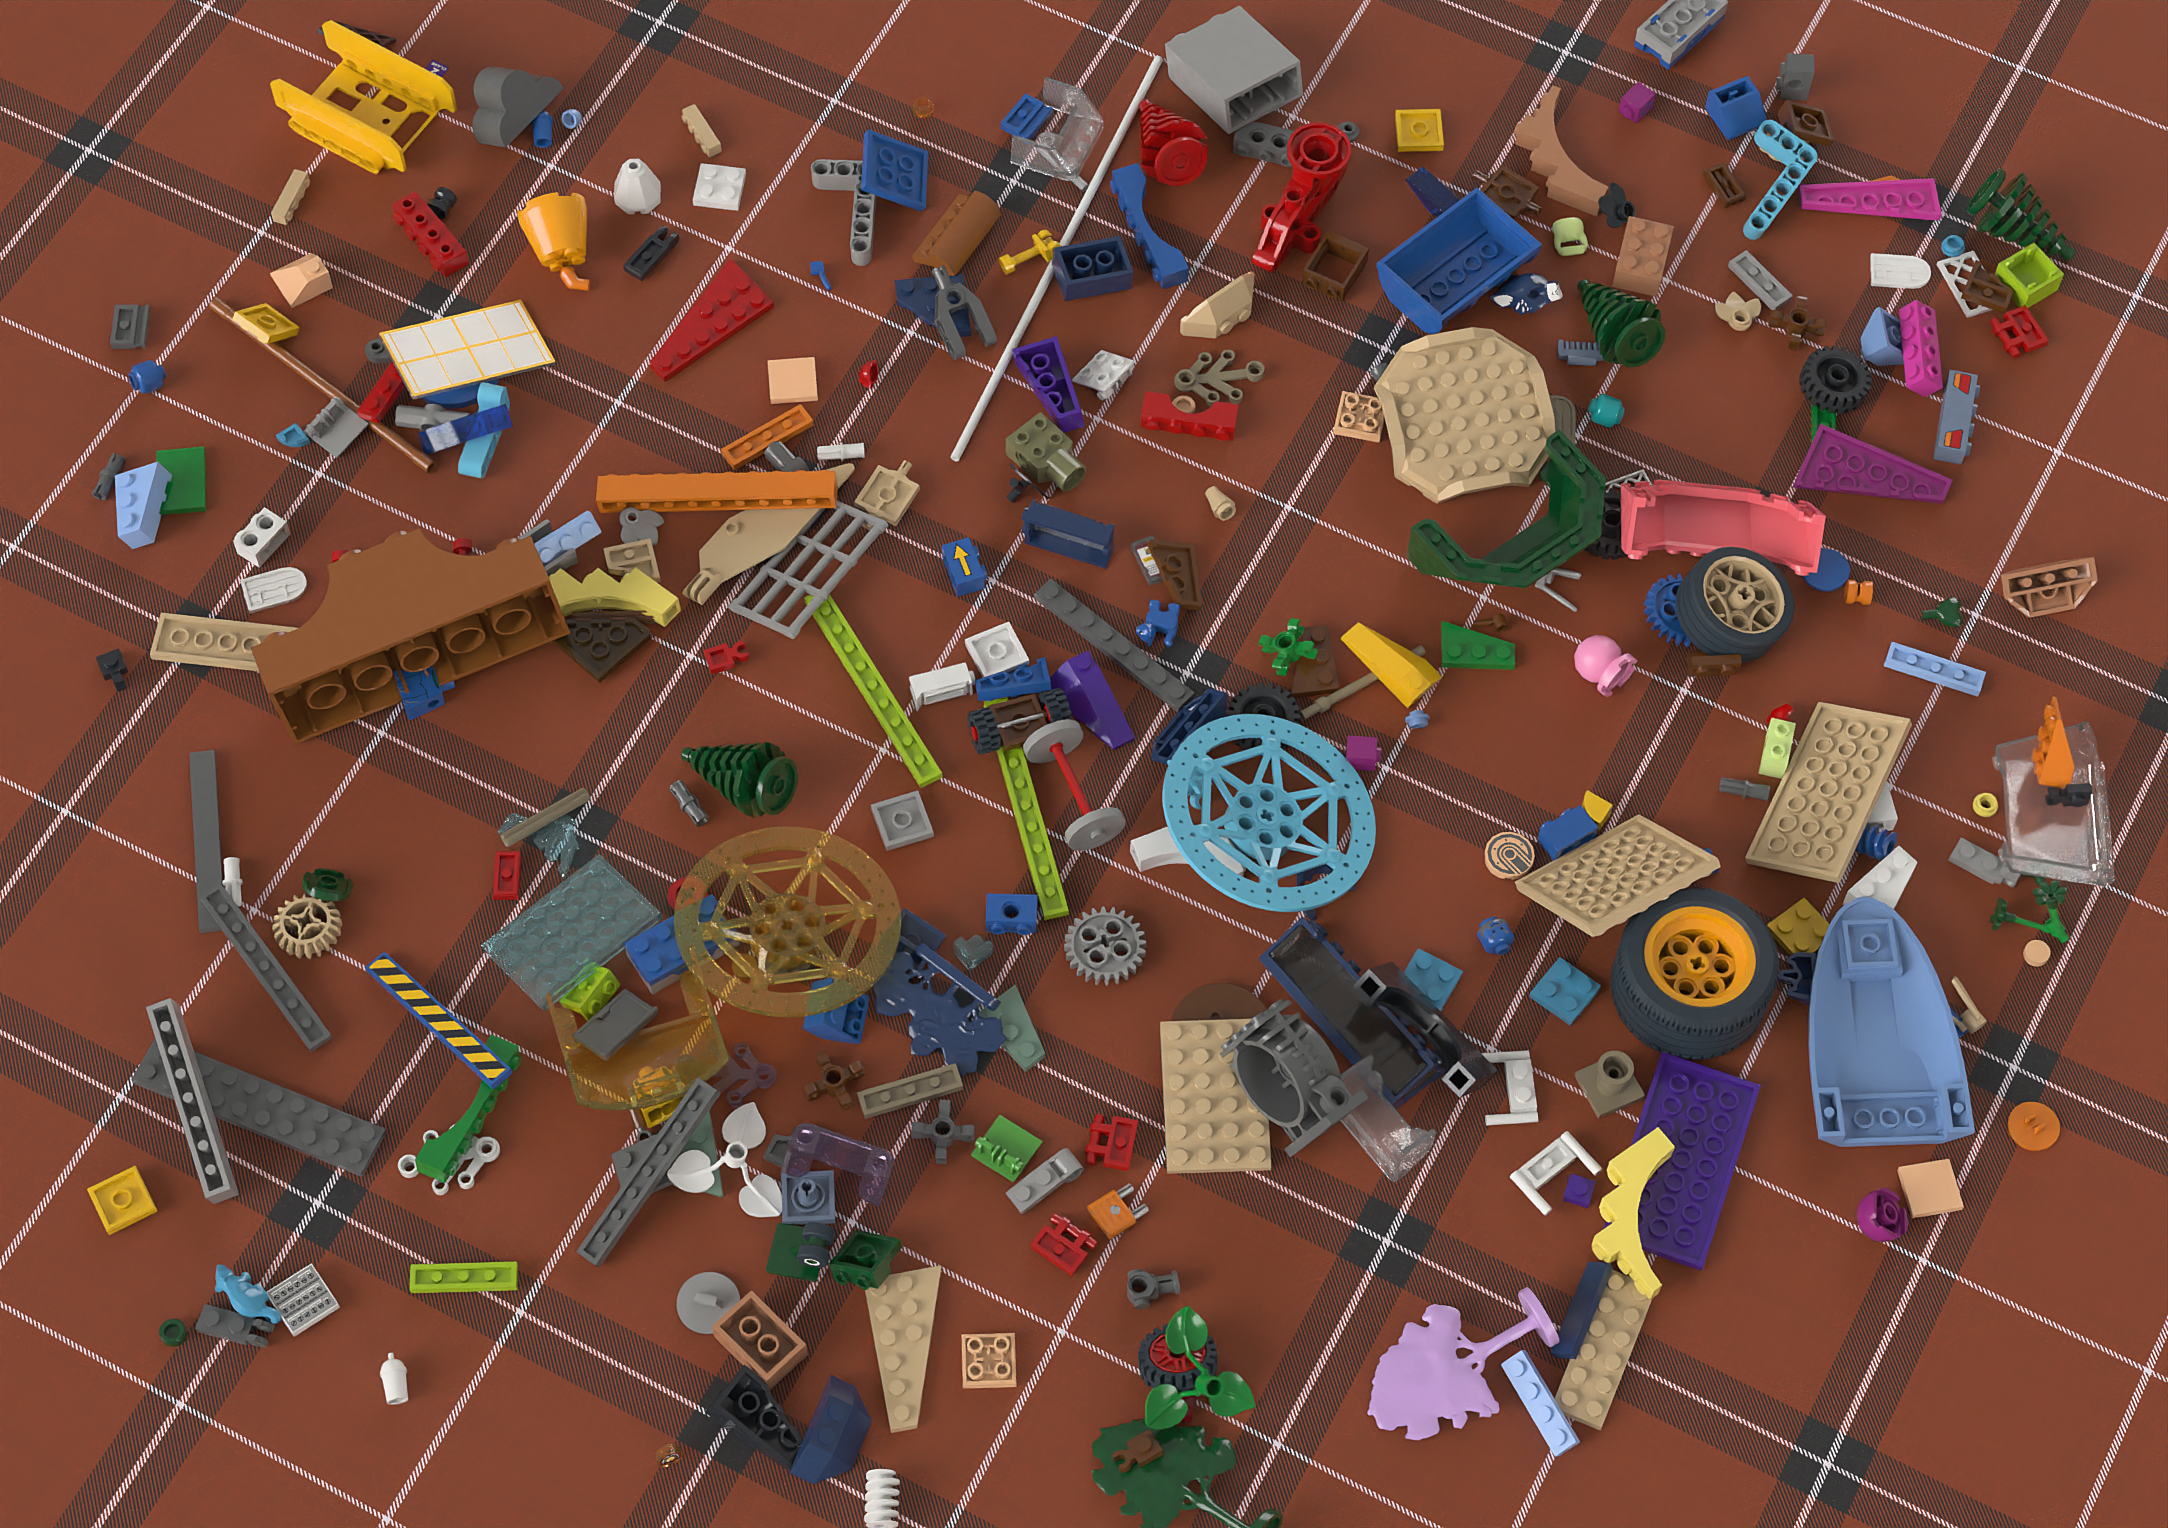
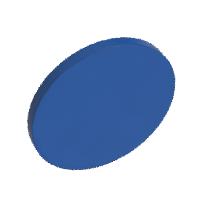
M1822 548L1820 550L1817 573L1809 572L1808 576L1802 575V577L1810 587L1816 590L1834 591L1841 588L1847 582L1850 574L1849 563L1839 552Z

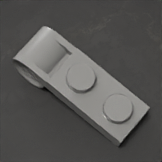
M1064 1148L1008 1190L1006 1194L1023 1215L1064 1182L1069 1183L1079 1177L1084 1168L1068 1148Z

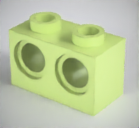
M1771 718L1758 774L1779 779L1783 778L1788 765L1796 723Z

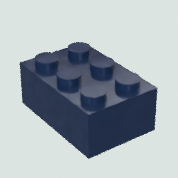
M1121 236L1054 248L1052 267L1064 301L1131 289L1134 272Z

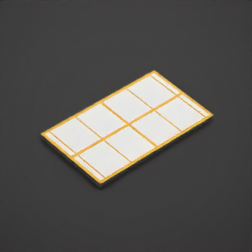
M521 300L379 333V338L412 399L555 365V359Z

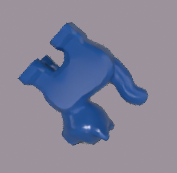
M1150 600V610L1146 620L1136 628V634L1140 636L1142 641L1147 642L1148 647L1151 646L1156 636V631L1166 634L1164 642L1167 647L1173 645L1172 640L1175 638L1178 629L1179 604L1170 603L1169 610L1164 612L1160 609V601Z

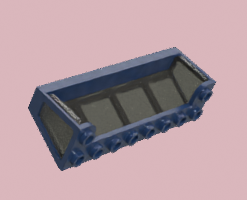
M1301 917L1258 959L1391 1108L1398 1109L1445 1073L1440 1056L1435 1051L1425 1047L1428 1044L1427 1041L1418 1032L1414 1035L1409 1029L1411 1024L1400 1015L1397 1016L1393 1011L1383 1006L1370 1005L1353 987L1362 977L1359 974L1361 968L1352 959L1349 962L1343 956L1345 950L1336 941L1333 943L1329 941L1326 937L1329 933L1320 923L1317 924L1313 919L1308 921Z

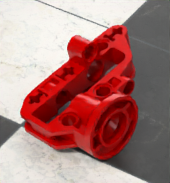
M1312 122L1300 126L1291 134L1288 140L1287 158L1293 167V176L1284 188L1283 197L1276 205H1265L1261 210L1260 226L1264 232L1251 261L1252 264L1271 274L1279 268L1294 247L1306 253H1314L1320 243L1321 231L1313 221L1337 190L1347 171V165L1351 158V142L1347 135L1334 125L1324 122ZM1292 226L1298 228L1296 230H1290Z

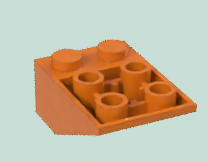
M2053 696L2050 705L2045 707L2044 719L2046 721L2044 727L2040 726L2037 737L2039 744L2038 748H2034L2032 751L2031 762L2035 764L2034 774H2037L2039 784L2065 789L2066 784L2071 782L2075 767L2058 701Z

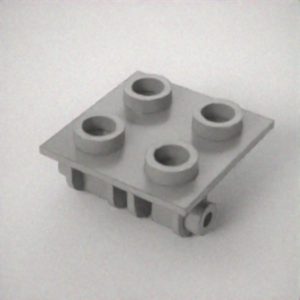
M339 397L330 400L331 402L321 410L320 414L316 415V418L307 425L303 432L334 457L338 458L369 424L345 406Z

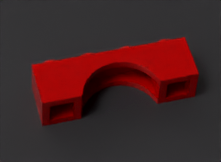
M1146 391L1141 413V428H1147L1152 431H1169L1173 434L1183 433L1196 437H1210L1221 441H1234L1239 404L1215 401L1208 410L1197 414H1190L1177 409L1172 404L1169 394Z

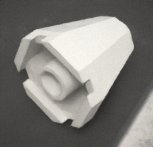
M629 159L622 165L615 181V204L627 214H635L636 211H641V214H648L661 203L660 181L640 159Z

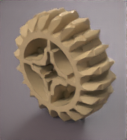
M305 892L303 898L299 899L298 896L294 895L293 902L285 900L286 908L278 907L279 915L274 916L275 924L272 926L275 933L274 938L279 943L280 948L286 950L290 956L295 953L299 959L304 954H306L307 958L311 959L313 953L320 957L321 950L323 949L329 952V944H336V937L341 936V915L339 910L336 909L335 904L332 901L328 902L313 896L309 898ZM316 913L325 916L327 922L324 923L321 922V919H317ZM288 929H293L294 932H297L299 938L296 939L290 936Z

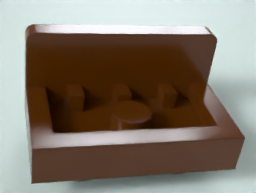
M1691 652L1686 655L1688 677L1737 675L1742 664L1741 654L1710 656L1705 652Z

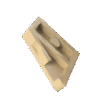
M651 538L603 548L610 574L624 576L636 567L655 582H661Z

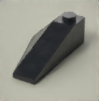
M744 1364L716 1396L705 1413L727 1431L790 1472L803 1439L795 1426L790 1424L783 1413L784 1409L780 1403H777L770 1393L767 1383Z

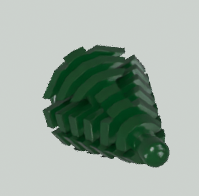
M2001 167L1997 168L1985 180L1967 205L1966 212L1970 215H1975L1988 202L1991 204L1980 219L1976 231L1985 233L1991 229L1990 236L1995 238L2001 237L2006 232L2003 240L2007 242H2014L2021 235L2018 245L2022 247L2029 245L2037 238L2034 243L2041 250L2046 245L2048 246L2045 254L2054 256L2058 253L2064 260H2071L2075 255V249L2065 244L2067 237L2063 232L2057 237L2055 236L2059 228L2055 220L2045 227L2051 217V212L2046 208L2039 213L2043 206V201L2039 195L2032 200L2036 191L2032 184L2024 188L2028 180L2024 172L2014 177L1999 193L1998 190L2006 178V172Z
M1582 279L1578 282L1577 289L1581 292L1583 307L1589 315L1587 319L1591 326V331L1593 332L1595 342H1597L1599 353L1605 361L1609 363L1613 361L1614 364H1622L1628 368L1639 367L1648 363L1657 355L1665 341V329L1661 323V311L1656 309L1657 305L1595 282L1591 283L1587 279Z
M764 742V744H736L734 746L732 744L724 746L715 745L712 747L700 746L697 747L698 750L685 747L682 750V760L689 762L692 769L700 774L712 787L718 789L724 798L737 807L739 811L752 818H755L754 814L761 817L765 813L769 815L781 813L787 808L796 792L798 769L795 762L787 758L784 751L780 750V747L770 742Z

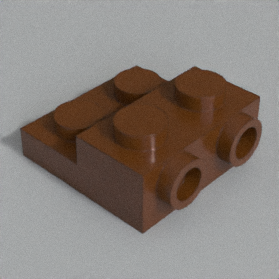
M1786 100L1777 112L1781 126L1798 138L1830 147L1834 142L1825 110Z

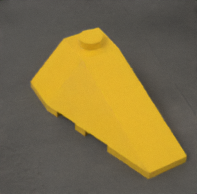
M1359 622L1341 637V640L1407 708L1414 704L1442 678L1424 658Z

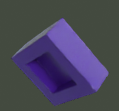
M1570 1174L1563 1201L1588 1208L1596 1181Z

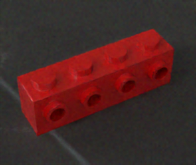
M416 191L392 204L394 210L392 217L399 227H404L411 242L415 241L418 244L417 246L421 254L431 259L430 262L437 272L441 271L445 277H448L469 264L466 250Z

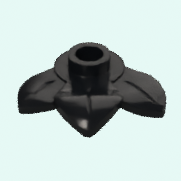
M1610 183L1609 195L1601 196L1598 200V205L1602 213L1607 215V225L1611 228H1618L1622 223L1628 222L1629 216L1634 217L1635 209L1630 201H1626L1623 189L1616 183Z

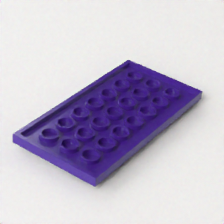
M1664 1052L1661 1053L1631 1146L1659 1127L1675 1148L1672 1156L1648 1180L1640 1197L1638 1233L1643 1251L1702 1271L1761 1085ZM1606 1221L1603 1229L1612 1223Z

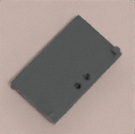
M624 989L572 1035V1038L576 1044H582L607 1061L658 1015V1008L656 1006L651 1007L630 991Z

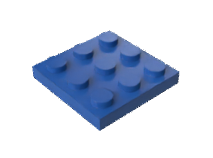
M868 129L864 134L861 190L922 212L926 208L928 151Z

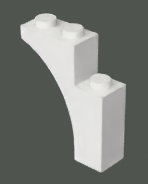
M1168 827L1131 840L1130 852L1140 872L1166 864H1189L1174 843ZM1220 837L1235 848L1229 838ZM1210 841L1203 843L1222 864L1243 877L1246 868Z

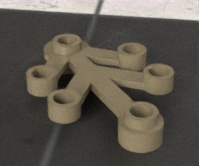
M1226 349L1206 374H1199L1203 368H1209L1212 364L1211 354L1203 352L1199 354L1198 360L1190 369L1180 370L1175 375L1174 385L1180 391L1195 392L1205 398L1206 404L1211 407L1215 401L1219 402L1220 395L1218 392L1209 391L1200 385L1208 383L1229 396L1228 399L1232 404H1239L1242 402L1243 392L1223 381L1248 378L1252 382H1258L1264 377L1265 368L1261 362L1251 361L1247 364L1246 369L1221 372L1226 365H1232L1235 361V353L1232 350ZM1225 356H1230L1231 359H1226V358H1224V357H1225ZM1202 359H1208L1209 361L1203 362ZM1214 397L1216 400L1212 401L1209 398Z

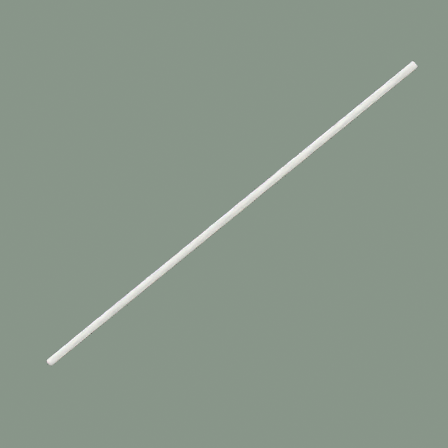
M1155 56L1059 243L1061 247L1070 244L1139 109L1140 102L1144 99L1163 62L1162 57ZM1050 261L950 456L954 461L960 460L1013 356L1012 349L1017 348L1055 273L1052 261Z

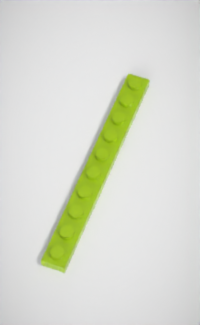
M829 594V598L823 601L812 614L920 788L941 779V770ZM808 595L804 597V602L806 606L811 602L814 596Z
M1008 697L985 701L984 708L1009 701ZM1001 745L1000 749L996 751L1043 918L1048 920L1069 915L1023 749L1020 747L1004 752Z

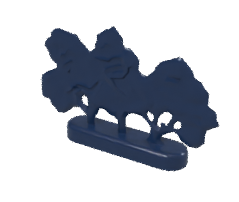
M921 943L916 949V954L928 962V969L926 970L914 969L913 959L907 952H898L891 960H879V965L876 967L878 977L873 982V992L876 995L874 1001L876 1012L891 1017L902 1013H910L913 1020L908 1024L909 1035L913 1038L911 1042V1055L929 1056L936 1048H942L945 1065L956 1063L959 1075L964 1076L966 1073H973L977 1070L978 1051L996 1052L1006 1040V1036L1002 1034L1003 1026L1000 1019L996 1017L983 1018L978 1013V1006L981 1003L989 1010L995 1011L1001 1002L924 943ZM908 969L913 971L912 974L908 975L905 972ZM941 972L953 981V984L945 994H938L931 987L930 978L936 973ZM916 975L920 979L924 976V979L917 984H910L908 981ZM925 982L928 983V987L926 990H924L923 984ZM958 987L975 998L972 1004L964 1008L959 1006L957 999L954 998V993ZM972 1013L974 1016V1020L972 1022H969L968 1018Z

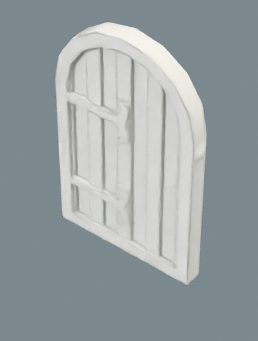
M1874 253L1870 255L1871 286L1915 289L1925 286L1930 280V266L1919 257Z
M292 567L280 568L240 580L249 613L293 602L299 599L307 588V580L303 572Z

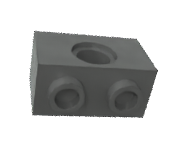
M1787 53L1785 62L1780 64V76H1777L1776 90H1780V99L1807 101L1815 73L1814 55Z

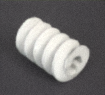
M874 1469L866 1473V1479L868 1480L866 1490L868 1492L865 1494V1500L868 1503L865 1504L867 1514L864 1516V1521L867 1523L866 1527L868 1528L898 1527V1522L891 1520V1518L899 1516V1512L891 1510V1507L899 1505V1501L892 1499V1497L898 1496L900 1493L899 1490L892 1488V1486L900 1484L899 1479L892 1478L896 1474L893 1470Z

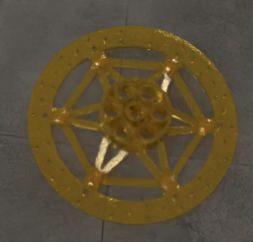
M771 827L747 832L725 841L707 853L693 867L683 882L677 896L674 912V930L678 949L686 966L694 977L718 998L735 1007L761 1015L803 1017L821 1014L850 1003L869 990L883 976L892 962L899 944L901 912L896 891L890 879L874 859L854 844L838 836L815 829ZM797 850L808 852L806 857L751 865H745L741 861L750 856L769 851ZM829 858L839 863L854 874L868 891L871 900L862 901L824 864L825 859ZM802 867L783 894L776 893L753 874ZM723 872H726L730 879L710 922L700 923L699 912L705 894L712 883ZM810 873L808 897L795 894ZM818 873H821L852 904L819 907L815 903ZM748 882L768 898L757 903ZM736 884H740L752 915L720 921ZM846 914L831 924H826L824 916ZM876 918L877 928L873 943L864 959L852 970L846 963L865 919ZM855 919L856 921L847 942L838 958L825 942V936ZM748 926L749 935L734 932L729 929ZM723 937L749 943L754 955L758 958L757 969H754ZM713 940L750 977L749 984H745L726 973L710 956L703 941ZM823 953L827 960L819 958L820 954ZM767 962L772 964L767 970H765V965H767ZM809 963L823 967L821 969L773 975L779 969L794 970L804 967ZM823 977H832L836 981L825 987L805 992L779 993L767 991L769 985Z

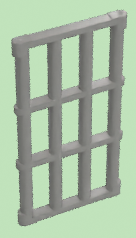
M837 501V508H834L837 509L836 512L814 538L810 539L803 536L826 509L821 508L786 549L773 555L766 565L760 568V572L739 597L731 602L728 608L737 614L794 639L801 631V627L821 603L829 598L828 595L846 573L857 564V560L877 536L882 534L889 526L888 523L878 517L876 518ZM845 514L855 517L831 547L821 544ZM864 522L873 525V528L849 556L840 552ZM797 542L806 546L784 573L775 570L776 566ZM815 550L825 554L802 582L792 578ZM833 559L843 562L821 590L811 586ZM768 576L777 580L753 610L743 607ZM787 584L796 588L771 619L761 615ZM804 593L814 596L790 627L780 624Z

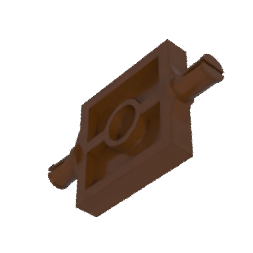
M1501 165L1496 172L1489 176L1478 169L1473 174L1474 179L1483 183L1480 191L1512 219L1515 220L1526 209L1537 216L1541 213L1542 207L1532 202V199L1539 191V186Z

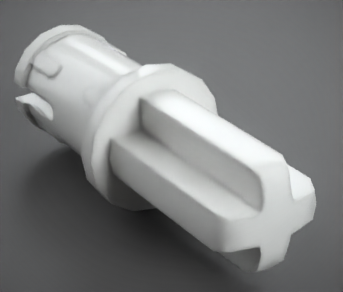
M840 442V445L819 446L817 448L818 460L841 459V461H844L843 459L865 458L864 443L842 445V442Z
M229 857L223 861L225 871L223 885L235 904L240 907L242 905L241 885L243 884V880L240 879V859Z

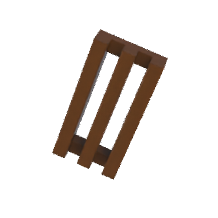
M1724 163L1704 170L1703 176L1725 208H1728L1730 204H1737L1739 200L1740 202L1745 201V193ZM1719 170H1720V172L1722 173V175L1724 176L1725 179H1723V178L1721 177V175H1720L1719 172H1718ZM1728 184L1730 185V187L1732 188V190H1733L1734 193L1736 194L1735 196L1733 195V193H1732L1731 190L1729 189Z

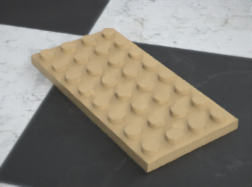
M1818 702L1745 857L1747 864L1840 883L1912 726L1911 720L1904 717Z

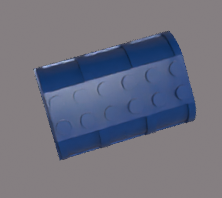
M1475 188L1377 262L1376 268L1378 269L1382 288L1390 302L1422 331L1436 334L1444 329L1447 323L1459 313L1465 312L1474 306L1481 296L1493 287L1504 283L1511 273L1523 264H1528L1534 260L1541 250L1542 244L1483 192Z

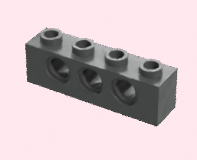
M1253 121L1236 130L1233 140V153L1292 167L1287 158V143L1294 131Z

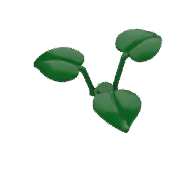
M1189 1306L1183 1307L1171 1318L1166 1329V1343L1171 1352L1175 1354L1186 1352V1356L1201 1371V1374L1196 1378L1195 1390L1182 1391L1178 1394L1174 1386L1160 1384L1150 1391L1145 1405V1423L1147 1427L1152 1429L1172 1427L1185 1417L1188 1407L1186 1402L1181 1399L1184 1396H1200L1202 1394L1209 1397V1404L1212 1410L1217 1415L1223 1417L1234 1416L1244 1410L1255 1407L1252 1392L1240 1375L1232 1371L1221 1372L1217 1377L1211 1375L1208 1369H1205L1192 1355L1191 1350L1197 1351L1204 1346L1208 1337V1330L1202 1317Z

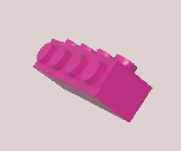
M1915 300L1899 309L1906 388L1923 397H1927L1943 388L1936 315L1934 309Z

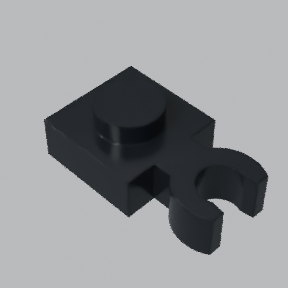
M2091 783L2066 784L2065 789L2049 787L2047 789L2049 795H2045V800L2049 806L2062 803L2063 807L2088 805L2092 795Z

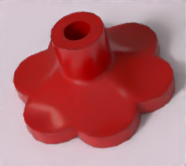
M1786 703L1772 710L1770 716L1766 718L1767 724H1770L1771 718L1791 722L1788 718L1794 711L1793 706Z

